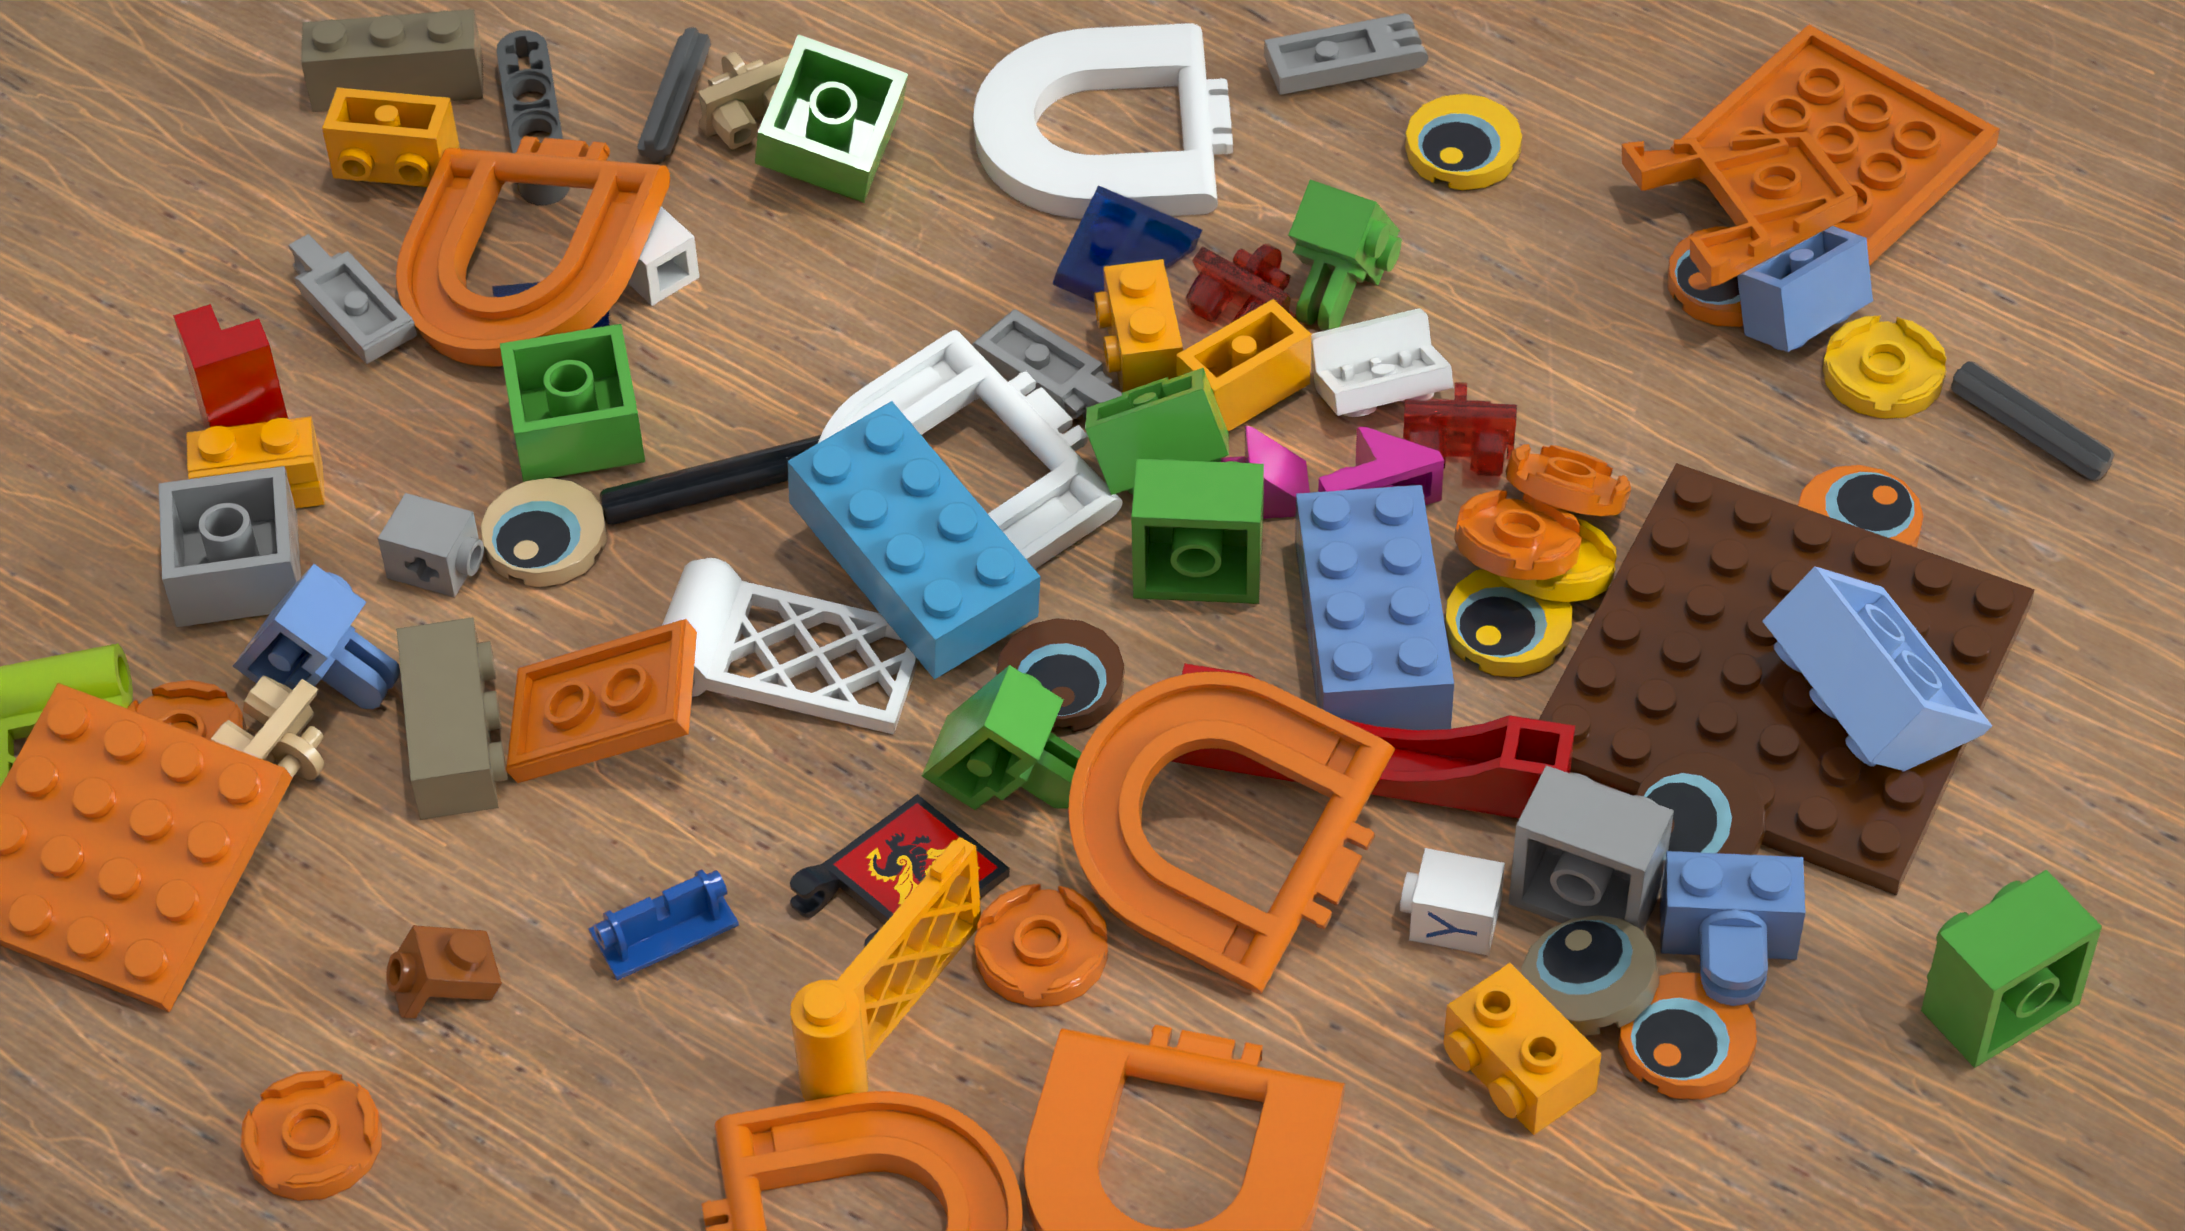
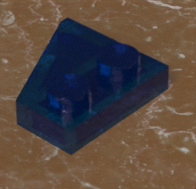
M1098 185L1056 271L1052 285L1094 302V293L1104 291V266L1163 259L1165 269H1167L1195 250L1203 230Z

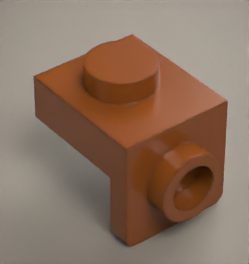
M413 925L398 951L394 952L389 958L386 970L387 986L395 994L401 1018L416 1019L429 997L492 1000L502 984L487 931Z

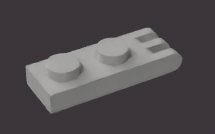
M1408 14L1392 15L1264 40V58L1279 95L1417 69L1424 66L1428 61L1427 52L1424 46L1421 45L1420 36L1415 30L1411 16Z

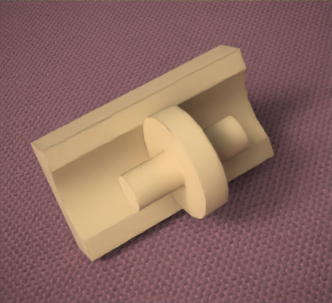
M736 52L722 56L723 74L709 79V87L698 91L702 109V118L699 119V126L706 138L718 134L732 150L750 143L757 136V123L754 119L765 115L789 56L764 65L761 59L745 65Z
M263 675L250 690L243 705V712L263 724L259 732L252 736L228 720L221 725L210 740L274 764L278 761V765L286 768L292 778L294 775H298L306 780H315L325 767L323 758L316 750L323 741L324 735L313 726H309L301 737L298 735L313 718L314 712L309 704L317 695L318 689L301 679L292 690L286 685Z

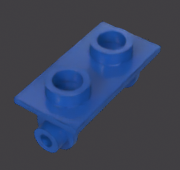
M701 869L695 872V877L662 891V896L653 900L648 897L615 913L609 910L603 913V921L588 928L590 935L617 981L739 926L738 920L723 897L727 895V888L717 870L706 874Z

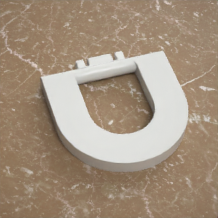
M1195 24L1084 28L1041 37L1019 47L1003 58L986 76L980 86L974 104L975 145L983 168L1004 192L1034 209L1067 218L1117 219L1201 215L1211 213L1217 208L1218 201L1213 155L1233 153L1227 79L1223 78L1206 79L1203 34L1201 28ZM1179 86L1184 151L1105 155L1078 154L1066 151L1052 144L1041 134L1036 124L1046 108L1055 101L1073 93L1090 90Z
M957 330L945 334L853 394L830 418L818 441L820 443L890 401L894 402L922 435L974 400L981 398L1051 471L988 513L1034 569H1037L1110 520L1118 513L1123 504L1122 499L1117 494L1111 495L1107 484L1075 452L1087 444V433L1079 425L1064 433L1072 427L1073 419L1042 387L1030 393L1035 389L1036 381L1026 371L1019 373L1018 376L1007 382Z

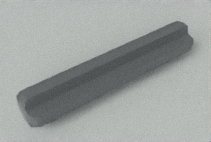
M695 27L686 28L683 35L678 37L637 145L640 156L648 157L652 163H662L665 157L671 153L711 46L708 34L699 33Z
M1967 361L1954 374L1951 389L1955 394L2090 481H2098L2110 469L2114 453L2109 447L1974 361Z

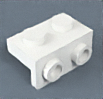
M1420 308L1312 334L1311 359L1315 390L1337 416H1365L1373 413L1377 406L1397 401L1406 403L1423 402L1431 399L1435 392L1454 388L1451 365L1431 345L1428 315Z

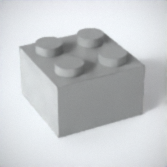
M285 466L158 483L162 581L176 627L270 614L301 578L298 519Z
M1546 765L1516 825L1509 904L1559 923H1564L1574 918L1601 915L1623 919L1643 931L1661 894L1666 851L1669 849L1674 810L1658 805L1647 797L1632 796L1595 783L1584 775L1567 773Z

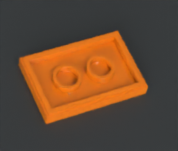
M683 619L518 668L506 767L507 773L517 783H521L689 735L697 639L695 628L687 619Z

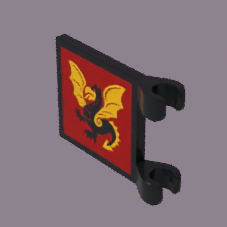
M917 794L824 863L803 868L792 876L790 888L797 895L791 898L790 905L800 915L811 918L819 913L837 890L841 888L885 924L930 872L931 865L953 840L956 841L959 837L976 846L980 898L1009 877L1010 867ZM880 929L875 930L865 939L864 948Z

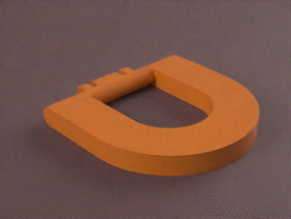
M524 136L520 140L516 153L447 148L443 152L400 249L397 261L396 284L403 309L412 317L415 328L431 347L452 360L476 366H503L500 343L590 329L615 304L633 274L669 189L670 173L668 168L664 165L606 161L610 155V149L604 142H592L589 147L586 141L544 138L540 143L537 137ZM505 182L593 189L564 257L544 280L528 290L506 297L481 296L467 289L466 271L468 263Z
M1198 672L1171 677L1154 683L1123 701L1107 715L1086 743L1077 762L1069 794L1068 813L1073 846L1091 888L1101 902L1119 920L1158 944L1252 992L1262 994L1302 919L1315 924L1317 928L1325 929L1331 919L1332 911L1315 903L1314 900L1320 897L1338 906L1363 860L1362 856L1344 847V845L1350 842L1368 851L1374 840L1375 833L1370 828H1365L1355 822L1395 749L1385 740L1260 679L1227 672ZM1220 748L1231 750L1330 798L1267 913L1173 866L1164 860L1149 844L1142 828L1143 801L1155 776L1175 758L1199 749Z
M1156 1024L1152 1029L1149 1045L1061 1028L1025 1150L1024 1177L1026 1203L1035 1231H1310L1317 1211L1342 1109L1345 1083L1259 1067L1260 1061H1262V1045L1245 1042L1241 1059L1235 1060L1233 1056L1236 1040L1182 1030L1177 1047H1170L1172 1028ZM1128 1076L1264 1103L1242 1187L1233 1202L1216 1217L1202 1224L1187 1228H1157L1142 1224L1128 1217L1106 1195L1099 1175Z
M893 1091L858 1092L729 1114L715 1122L714 1127L726 1199L708 1200L702 1203L705 1226H710L705 1228L706 1231H767L761 1191L870 1172H888L903 1175L929 1189L945 1210L948 1219L946 1231H1024L1020 1189L1010 1162L1000 1146L975 1121L960 1111L930 1098Z

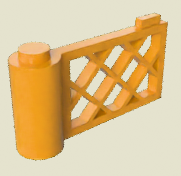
M961 837L956 841L953 840L931 865L930 872L837 980H818L805 985L796 993L791 1002L790 1017L800 1090L805 1101L867 1092L869 1081L868 1059L977 931V924L981 917L977 850L974 844Z

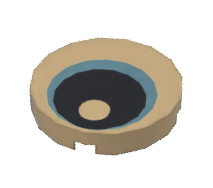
M554 478L524 481L503 491L488 506L481 523L485 557L494 570L508 580L509 574L514 578L523 579L524 585L534 587L564 584L586 573L595 563L594 556L600 551L601 547L604 549L607 541L603 508L591 491L572 481Z

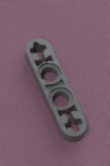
M519 30L507 34L497 44L496 53L512 153H516L520 140L530 132L545 131L550 133L548 138L563 139L545 38L539 33L530 30ZM529 57L531 69L520 70L518 58ZM536 91L544 94L542 98L533 102H520L516 100L519 95L526 92ZM517 183L521 197L528 203L535 205L556 203L563 199L570 190V187Z

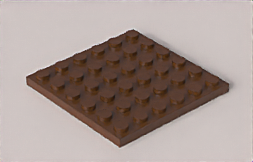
M1676 463L1539 720L1575 726L1570 772L1584 775L1593 781L1632 796L1637 794L1641 782L1660 763L1680 754L1710 752L1733 760L1754 779L1764 800L1766 833L1761 843L1762 845L1793 857H1803V860L1897 896L1967 743L1906 771L1878 764L1873 767L1865 764L1847 746L1845 738L1849 734L1840 722L1825 714L1813 702L1809 695V691L1813 687L1804 675L1792 669L1778 656L1774 649V644L1777 640L1762 621L1814 566L1881 586L1982 712L2032 605L2035 589Z

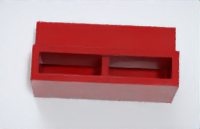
M211 304L173 315L201 418L206 429L214 426L232 427L263 423L275 418L288 419L270 344L259 318L221 330Z

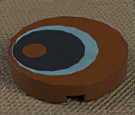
M1056 618L1033 623L1014 634L1000 651L996 676L1011 665L1020 672L1035 677L1043 687L1064 699L1051 732H1055V726L1067 727L1072 725V731L1089 728L1107 717L1122 697L1125 665L1119 647L1103 630L1084 621Z
M1710 752L1683 753L1660 763L1641 782L1636 795L1647 797L1658 805L1674 810L1668 851L1758 854L1766 833L1765 804L1754 779L1735 761Z

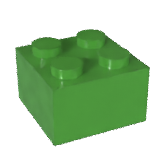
M798 35L758 130L755 164L864 203L902 109L908 74Z
M621 324L500 343L513 431L523 482L645 462L638 411Z
M1136 459L1131 515L1133 598L1259 604L1263 550L1264 464L1235 461L1207 462L1175 459Z
M2047 869L2024 883L2018 880L2004 886L1989 904L1970 915L1967 912L1959 913L1941 927L1936 936L1937 944L1931 969L1927 974L1928 982L1921 1011L1963 1057L1976 1068L2080 1004L2102 926Z

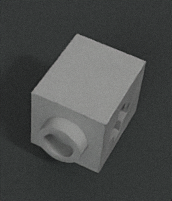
M408 493L404 494L378 537L388 579L451 597L457 595L467 576H473L478 571L484 554V544L479 539L473 511Z

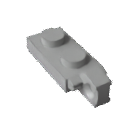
M309 234L289 244V249L293 252L295 261L293 268L299 274L294 277L295 284L299 288L301 295L366 364L417 336L412 317L348 251L343 254L339 252L330 257Z
M1016 309L1012 310L972 343V346L998 373L1009 381L1018 376L1019 373L1026 371L1036 381L1035 389L1030 393L1042 387L1071 418L1077 419L1083 414L1086 419L1087 407L1122 396L1120 391L1113 388L1112 380L1103 372L1102 362Z

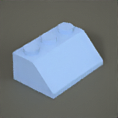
M1814 566L1762 621L1777 640L1774 644V649L1778 656L1792 669L1804 675L1813 687L1809 691L1813 702L1825 714L1840 722L1849 734L1845 738L1847 746L1857 758L1869 766L1873 767L1878 764L1906 771L1984 735L1992 727V724L1881 586Z

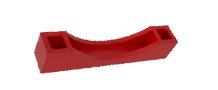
M1184 663L1182 675L1198 672H1227L1255 678L1249 673ZM1508 715L1483 724L1453 729L1409 730L1379 727L1343 719L1385 740L1395 749L1371 795L1520 819L1546 765L1567 773L1571 771L1575 734L1574 725ZM1199 749L1172 760L1175 763L1297 782L1240 753L1226 749Z

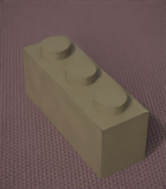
M474 9L302 23L301 64L312 112L329 111L337 88L450 98L451 101L483 98V55Z
M473 617L397 628L410 778L420 820L499 808L496 782L508 780L502 741L491 743L490 731L502 729L497 692H486L485 680L496 679L491 641H478Z

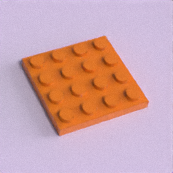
M1808 24L1680 139L1696 138L1702 148L1732 146V136L1809 132L1857 192V213L1833 226L1866 237L1870 266L1997 146L2000 129ZM1700 177L1694 178L1700 181L1701 183L1705 184Z
M58 683L0 787V946L170 1012L286 792L292 776L282 766Z

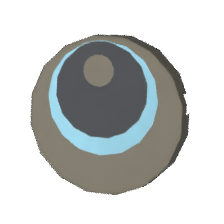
M1601 915L1570 919L1547 930L1530 947L1521 967L1522 975L1583 1036L1601 1034L1599 1027L1609 1026L1615 1022L1617 1027L1620 1028L1634 1021L1652 1003L1660 983L1655 950L1644 932L1623 919Z

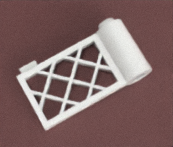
M716 558L694 560L685 565L662 625L687 619L697 631L692 697L699 696L705 690L894 735L919 660L908 647L900 655L884 662L879 660L869 646L870 643L884 637L901 640L880 613L742 581L728 563ZM753 605L778 611L785 622L757 633L748 620V615ZM825 622L839 626L846 637L819 648L807 629ZM741 634H743L745 639L739 641ZM795 635L807 654L779 665L768 649V646ZM856 650L868 666V669L842 680L829 661ZM754 652L767 669V671L751 678L727 673L731 662ZM817 667L829 684L825 688L810 693L796 689L790 678ZM898 673L896 681H894L891 676ZM879 682L890 698L886 710L859 704L852 693Z

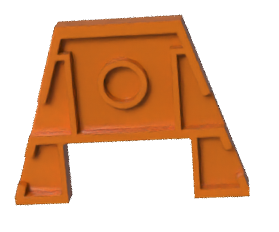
M1809 132L1732 136V146L1702 148L1696 138L1674 139V149L1644 151V141L1622 144V165L1641 191L1700 177L1736 224L1734 227L1690 238V258L1711 287L1720 285L1857 213V192Z

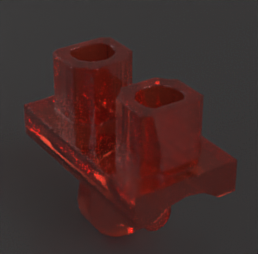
M1269 243L1263 244L1253 254L1241 248L1235 253L1233 263L1202 246L1192 259L1199 275L1194 280L1185 299L1194 314L1215 323L1227 305L1232 302L1241 307L1232 320L1234 322L1274 299L1297 320L1296 314L1289 311L1290 295L1283 291L1289 285L1291 276L1280 270L1282 252Z
M1455 382L1454 399L1405 400L1403 439L1439 451L1444 459V469L1446 456L1470 457V470L1477 475L1500 476L1503 473L1506 460L1510 458L1511 451L1514 450L1517 405L1467 400V382Z

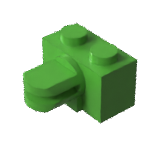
M1310 179L1288 234L1296 244L1293 250L1295 256L1302 263L1312 266L1297 303V321L1312 325L1318 319L1319 329L1330 330L1338 328L1356 283L1367 281L1379 285L1383 272H1390L1394 268L1402 245V240L1398 237L1400 230L1377 202Z
M1204 368L1172 379L1166 377L1122 392V396L1087 407L1085 430L1111 495L1125 490L1133 494L1136 459L1221 462L1222 457L1229 455V433Z
M1009 665L947 716L922 773V777L974 810L993 796L1004 800L1019 787L1024 788L1053 808H1069L1072 778L1082 752L1051 733L1064 699L1043 687L1035 677L1022 673Z

